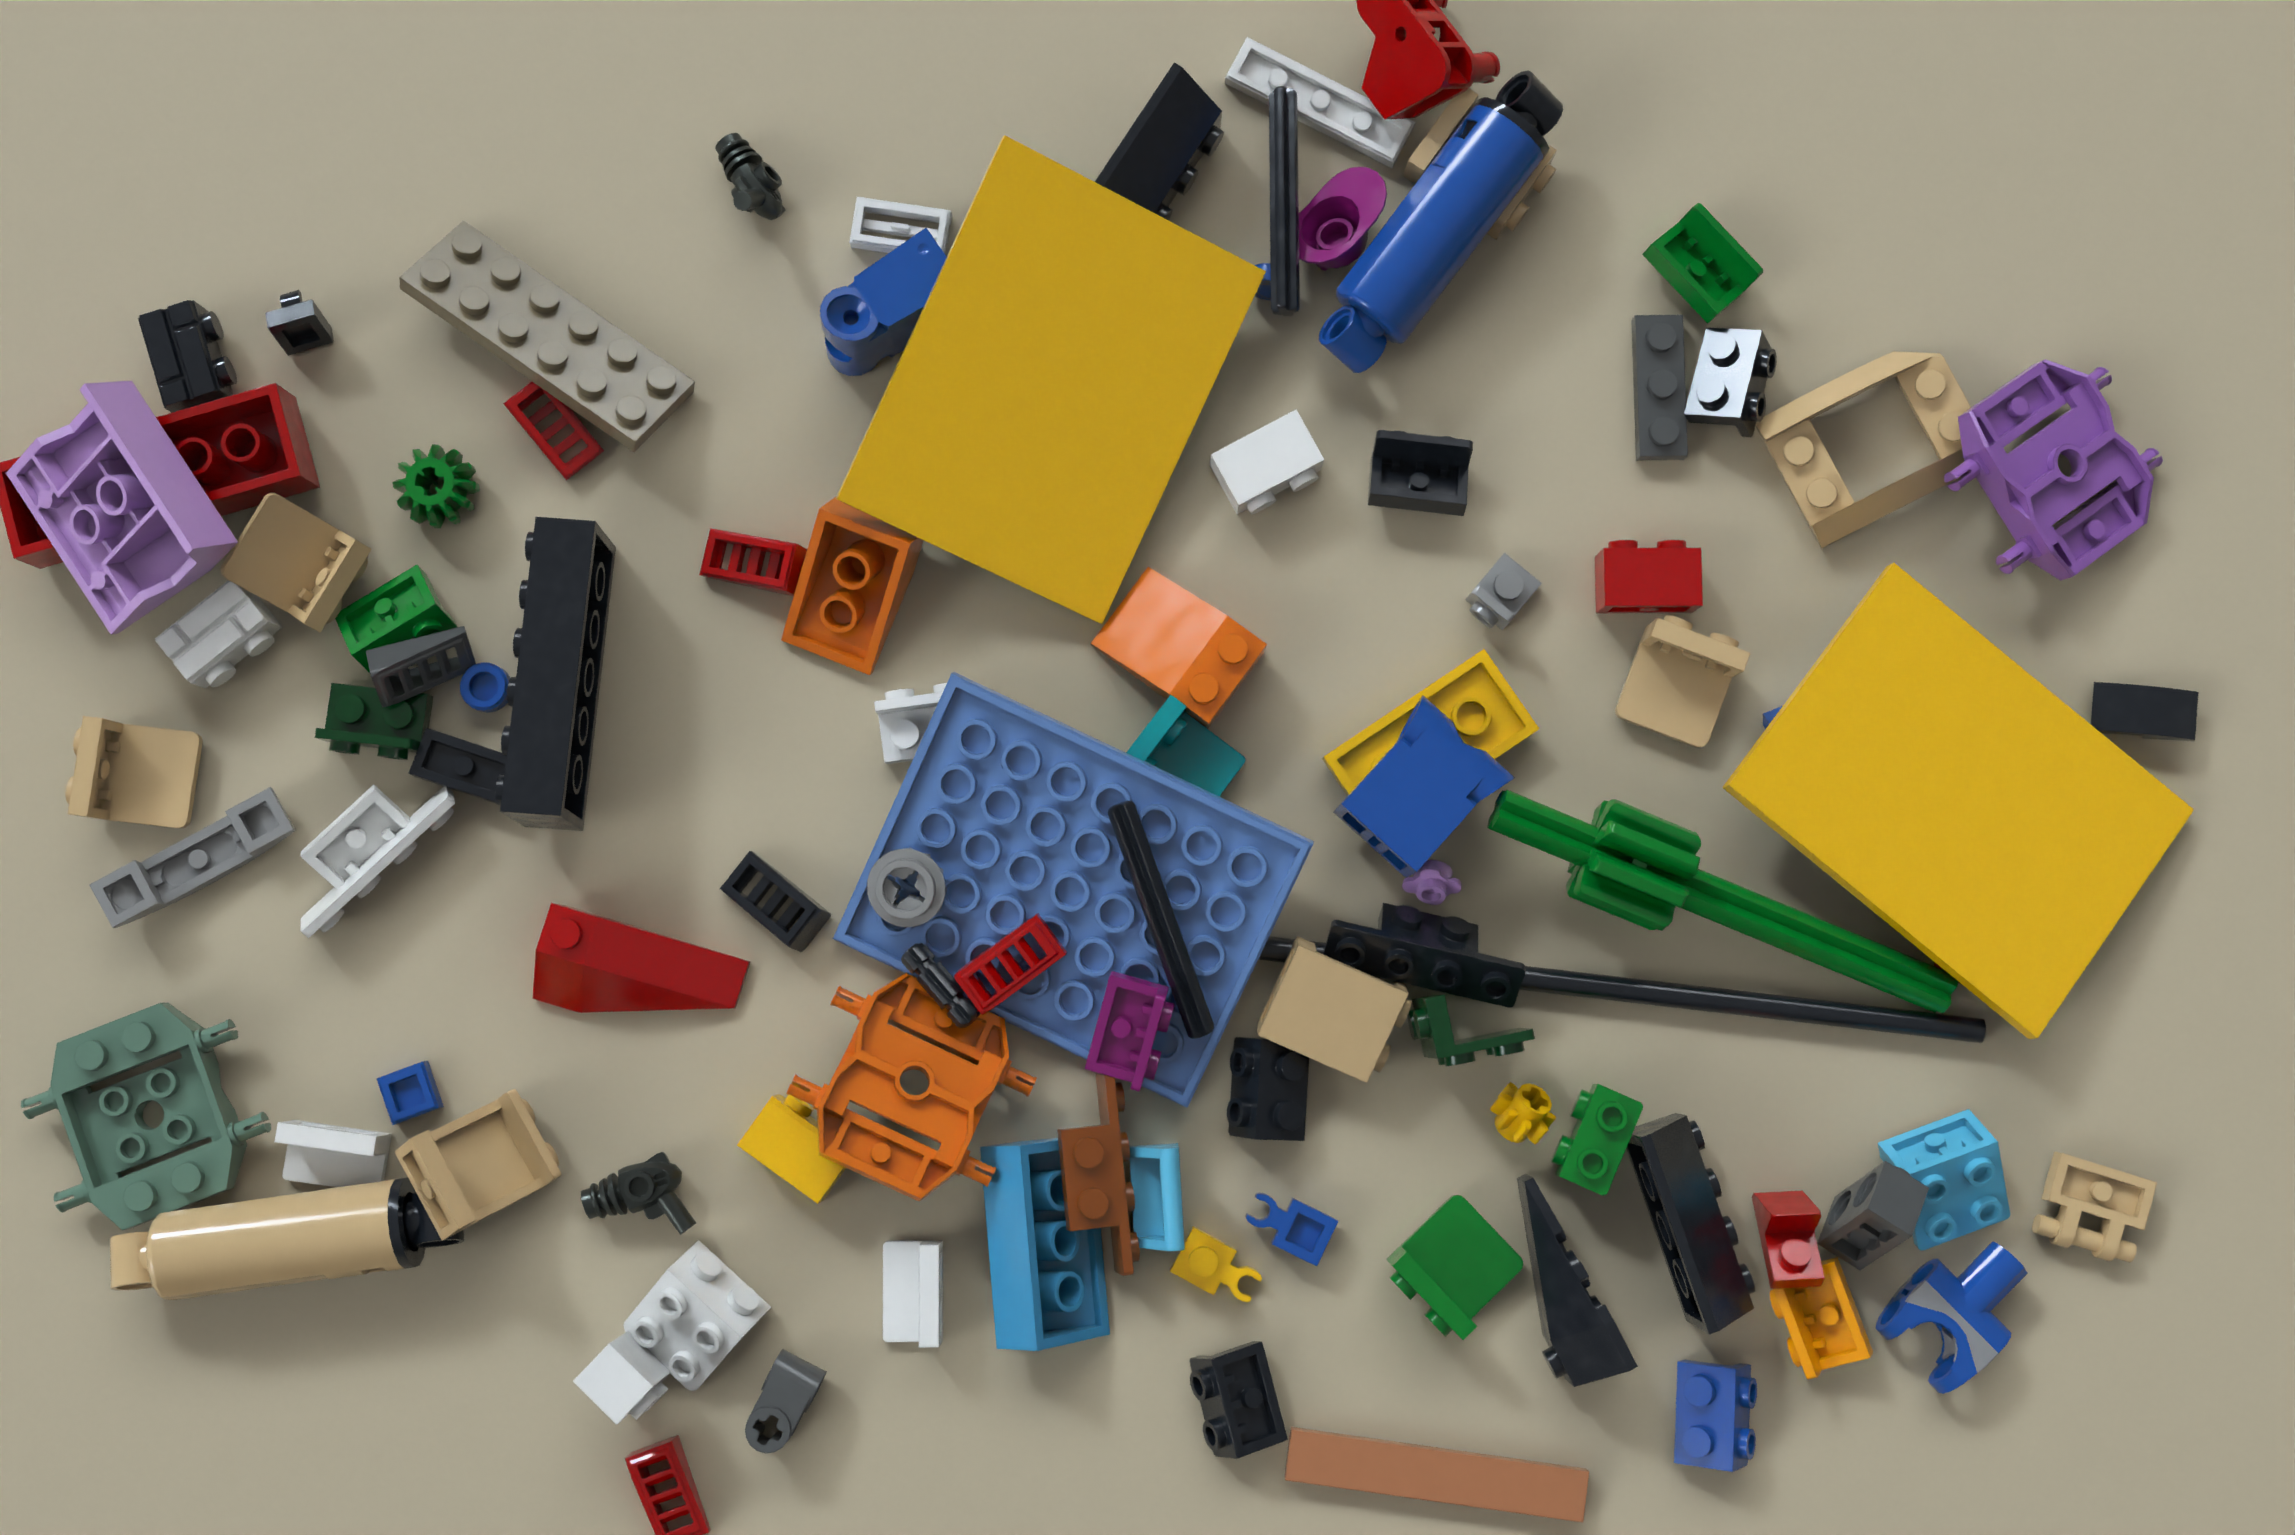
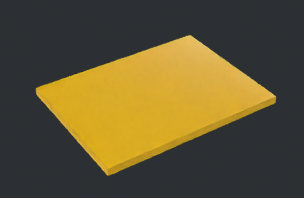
M1004 135L1000 140L836 496V500L1099 624H1103L1266 271Z
M1895 563L1886 566L1722 787L2028 1039H2037L2194 811L2186 802Z

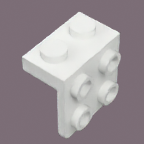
M698 1240L661 1276L626 1319L624 1330L626 1332L629 1331L640 1346L647 1348L686 1389L696 1391L736 1344L767 1313L771 1306Z

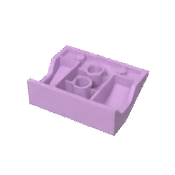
M132 381L85 383L79 390L88 404L70 424L36 438L6 472V475L111 635L120 633L211 571L238 543Z

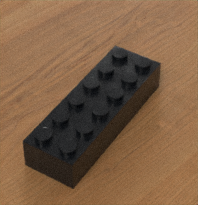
M536 517L534 532H528L526 536L525 557L527 561H530L528 580H522L519 590L520 608L524 609L522 628L516 629L513 639V653L518 658L516 677L510 678L507 688L508 705L512 707L511 724L504 727L501 737V751L506 756L504 775L498 776L495 786V801L497 805H501L500 812L524 827L583 831L616 551L615 545L596 521Z

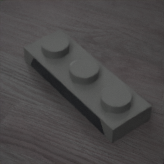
M1635 315L1631 320L1636 461L1684 460L1688 456L1687 419L1684 415L1686 387L1683 315Z

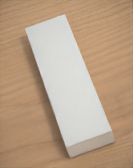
M1248 37L1225 77L1226 85L1268 106L1269 94L1276 87L1284 86L1285 88L1295 89L1297 92L1299 122L1390 168H1393L1415 126V122L1408 118L1384 120L1369 98Z

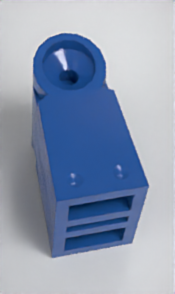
M927 228L856 275L853 283L833 289L824 297L820 305V318L825 334L826 351L831 365L838 372L848 376H861L871 371L886 356L893 357L904 351L947 258Z
M1422 695L1403 727L1397 742L1333 813L1407 878L1423 866L1478 802L1515 777L1486 751L1465 744L1457 732L1454 723Z

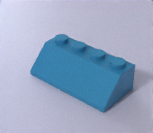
M1058 1138L980 1147L981 1162L996 1167L988 1187L983 1185L997 1349L1040 1351L1110 1335L1101 1228L1071 1232L1066 1228Z

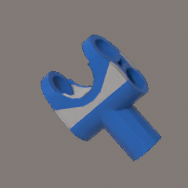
M1994 1241L1958 1277L1938 1258L1932 1259L1922 1265L1897 1290L1876 1322V1330L1886 1340H1892L1908 1328L1912 1330L1919 1324L1933 1322L1941 1332L1943 1345L1941 1354L1936 1360L1938 1365L1931 1372L1928 1382L1938 1393L1950 1392L1984 1369L2009 1342L2011 1332L1991 1311L2028 1272L2009 1251Z

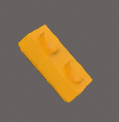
M1838 1257L1821 1261L1825 1277L1821 1287L1772 1289L1769 1293L1775 1315L1778 1319L1784 1318L1791 1337H1788L1787 1344L1791 1359L1796 1367L1802 1366L1807 1380L1817 1378L1824 1369L1868 1359L1873 1354L1871 1344Z

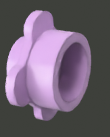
M1427 860L1413 874V877H1407L1403 880L1402 888L1405 892L1415 893L1417 898L1426 904L1439 905L1443 903L1449 894L1459 893L1462 883L1459 879L1452 878L1453 871L1446 863L1438 860Z

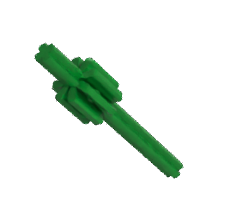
M1502 790L1495 801L1494 811L1489 817L1487 828L1570 862L1567 872L1571 874V877L1566 884V891L1570 898L1648 930L1657 929L1663 931L1671 924L1675 907H1678L1934 1013L1937 1011L1943 1014L1952 1003L1951 994L1958 987V981L1946 971L1698 869L1701 858L1696 856V853L1701 847V839L1696 832L1616 799L1604 800L1595 809L1591 824L1509 790Z

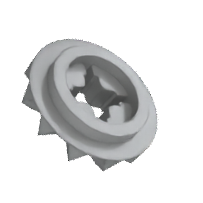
M911 847L889 851L873 865L867 880V894L875 912L888 923L899 927H915L928 922L941 909L947 892L943 869L935 863L930 854L922 853ZM917 871L919 874L916 877L915 888L920 891L921 896L917 897L914 894H910L898 904L896 900L900 896L898 893L901 886L895 882V878L898 876L900 879H906Z

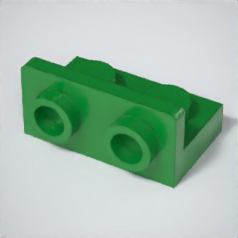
M418 565L413 566L342 609L335 618L350 654L369 673L366 650L458 628L454 619L441 606L427 574Z

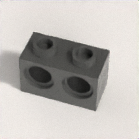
M1884 1161L1834 1197L1817 1244L1858 1270H1862L1912 1237L1929 1187L1912 1178L1904 1169Z

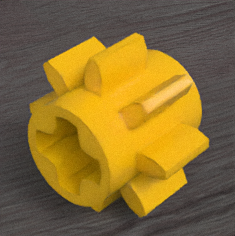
M1512 1082L1508 1083L1490 1107V1111L1497 1114L1494 1121L1497 1131L1505 1139L1514 1143H1521L1528 1137L1533 1144H1537L1549 1131L1550 1125L1556 1120V1116L1549 1112L1552 1103L1548 1094L1542 1088L1530 1083L1521 1085L1519 1089Z

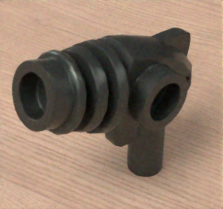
M731 133L720 139L715 149L719 154L718 160L723 165L727 180L735 185L731 190L735 207L738 210L747 212L754 210L758 215L769 220L778 218L786 211L777 189L782 185V180L778 173L769 164L763 162L762 157L749 146L747 140L742 139L740 134Z
M664 1152L657 1153L645 1162L623 1167L618 1170V1177L615 1173L608 1175L607 1179H602L599 1182V1186L592 1183L590 1188L581 1191L583 1208L589 1219L598 1216L605 1218L607 1213L610 1216L617 1215V1212L620 1215L627 1214L628 1207L631 1213L644 1210L645 1216L648 1219H656L666 1214L680 1235L696 1224L674 1192L681 1183L682 1171L675 1164L670 1163Z

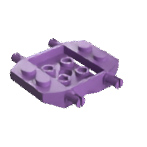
M2046 359L2042 360L1958 416L1964 462L1952 471L1947 472L1944 475V481L1947 483L1956 479L1948 485V488L1953 491H1959L1974 478L1980 483L2016 541L2012 548L1996 557L1997 565L2006 563L1999 568L2003 573L2010 574L2028 560L2060 581L2071 578L2148 521L2154 481L2150 471L2160 466L2163 459L2162 456L2152 459L2159 454L2154 448H2148L2139 455L2133 445L2115 432L2109 405L2099 391L2112 382L2111 375L2101 378L2109 372L2104 367H2097L2088 375ZM2066 403L2069 404L2071 408L2069 411L2015 449L2006 453L2003 447ZM2059 454L2064 455L2071 464L2070 477L2062 474L2058 467ZM2114 480H2116L2115 483H2113V484L2110 485L2108 488H2106L2104 491H2102V492L2099 493L2097 496H2095L2094 498H2092L2090 501H2088L2087 503H2085V504H2084L2083 506H2081L2079 509H2077L2076 511H2074L2072 514H2070L2069 516H2067L2065 519H2063L2062 521H2060V522H2059L2058 524H2056L2055 526H2052L2054 523H2056L2057 521H2059L2061 518H2063V517L2066 516L2068 513H2070L2071 511H2073L2075 508H2077L2078 506H2080V505H2081L2082 503H2084L2086 500H2088V499L2091 498L2093 495H2095V494L2098 493L2100 490H2102V489L2105 488L2107 485H2109V484L2112 483Z

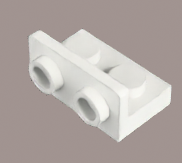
M947 683L934 685V693L914 696V689L885 692V700L874 702L875 712L879 718L884 763L892 764L913 760Z

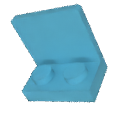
M1969 1109L1878 1142L1880 1158L1883 1162L1887 1161L1893 1166L1904 1169L1912 1178L1929 1187L1913 1232L1914 1244L1920 1251L2004 1221L2010 1217L1998 1141Z

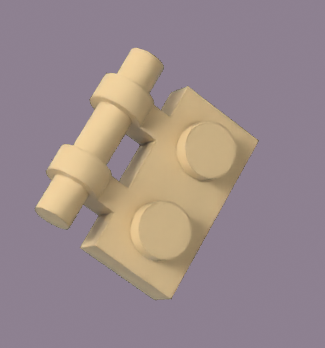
M2054 1151L2041 1199L2059 1204L2058 1215L2055 1218L2037 1214L2032 1224L2033 1233L2049 1237L2050 1243L2064 1248L2074 1245L2092 1251L2093 1256L2099 1259L2112 1261L2116 1258L2130 1263L2136 1256L2137 1246L2135 1243L2122 1240L2124 1227L2126 1225L2145 1230L2157 1182ZM2082 1212L2103 1218L2101 1228L2097 1232L2078 1226Z

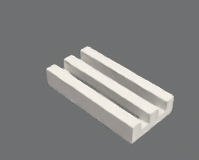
M864 197L856 198L849 241L851 248L890 253L906 241L864 235L862 231L911 238L925 229V227L864 219L865 212L939 223L938 229H927L946 255L949 225H951L952 220L951 210Z

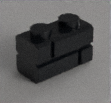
M187 300L167 306V309H158L139 315L138 321L166 410L172 413L233 395L231 385L237 383V377L228 357H222L218 340L223 339L224 334L220 321L213 311L209 312L194 300Z

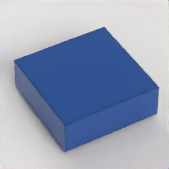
M422 1061L376 1078L392 1125L400 1124L444 1107L428 1061Z

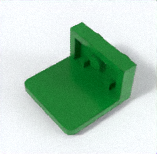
M1452 1195L1386 1259L1396 1270L1389 1278L1410 1300L1418 1293L1431 1306L1424 1315L1445 1337L1453 1330L1462 1340L1478 1327L1471 1319L1523 1268V1260L1518 1253L1461 1195Z

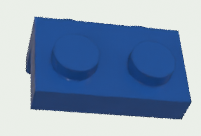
M1691 1360L1677 1362L1674 1463L1734 1472L1747 1466L1748 1460H1751L1754 1456L1756 1446L1755 1432L1753 1429H1749L1750 1409L1754 1408L1757 1399V1382L1755 1378H1751L1750 1364L1739 1363L1730 1366Z

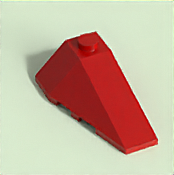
M551 903L535 952L532 999L578 1013L731 1009L737 1006L751 961L567 905Z

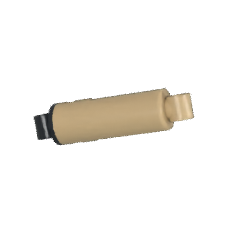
M408 1177L164 1212L157 1215L150 1226L149 1232L126 1233L110 1238L111 1289L139 1290L154 1288L157 1294L165 1300H181L321 1279H336L372 1272L413 1268L421 1264L425 1248L448 1246L464 1242V1230L442 1241Z

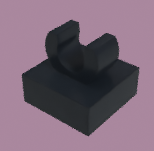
M299 290L280 295L282 308L265 313L267 328L288 356L334 342L332 327L312 299L302 302V295Z

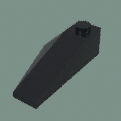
M1527 1174L1518 1177L1517 1183L1542 1335L1549 1346L1548 1349L1542 1351V1354L1556 1379L1564 1375L1571 1385L1577 1387L1635 1369L1638 1366L1606 1305H1601L1595 1295L1590 1297L1586 1289L1590 1287L1589 1275L1573 1251L1565 1249L1563 1242L1567 1240L1565 1233L1536 1181Z

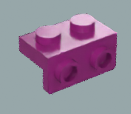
M1112 971L1109 976L1085 1069L1132 1082L1130 1089L1138 1092L1141 1090L1144 1078L1154 1080L1162 1051L1153 1049L1157 1031L1167 1033L1175 1005L1166 1002L1169 987Z

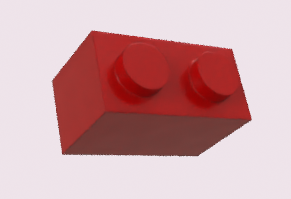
M1635 540L1609 542L1608 548H1603L1595 556L1596 613H1693L1703 606L1701 548H1686V541L1684 540L1657 542V548H1638V541Z

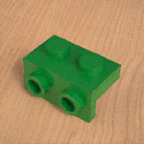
M1701 203L1694 205L1677 224L1654 241L1642 254L1707 324L1739 298L1763 274V268Z
M1593 1084L1590 1092L1581 1089L1570 1114L1571 1117L1577 1119L1575 1128L1570 1138L1565 1135L1561 1136L1551 1159L1552 1163L1559 1165L1555 1175L1600 1195H1606L1643 1110V1104L1600 1084Z

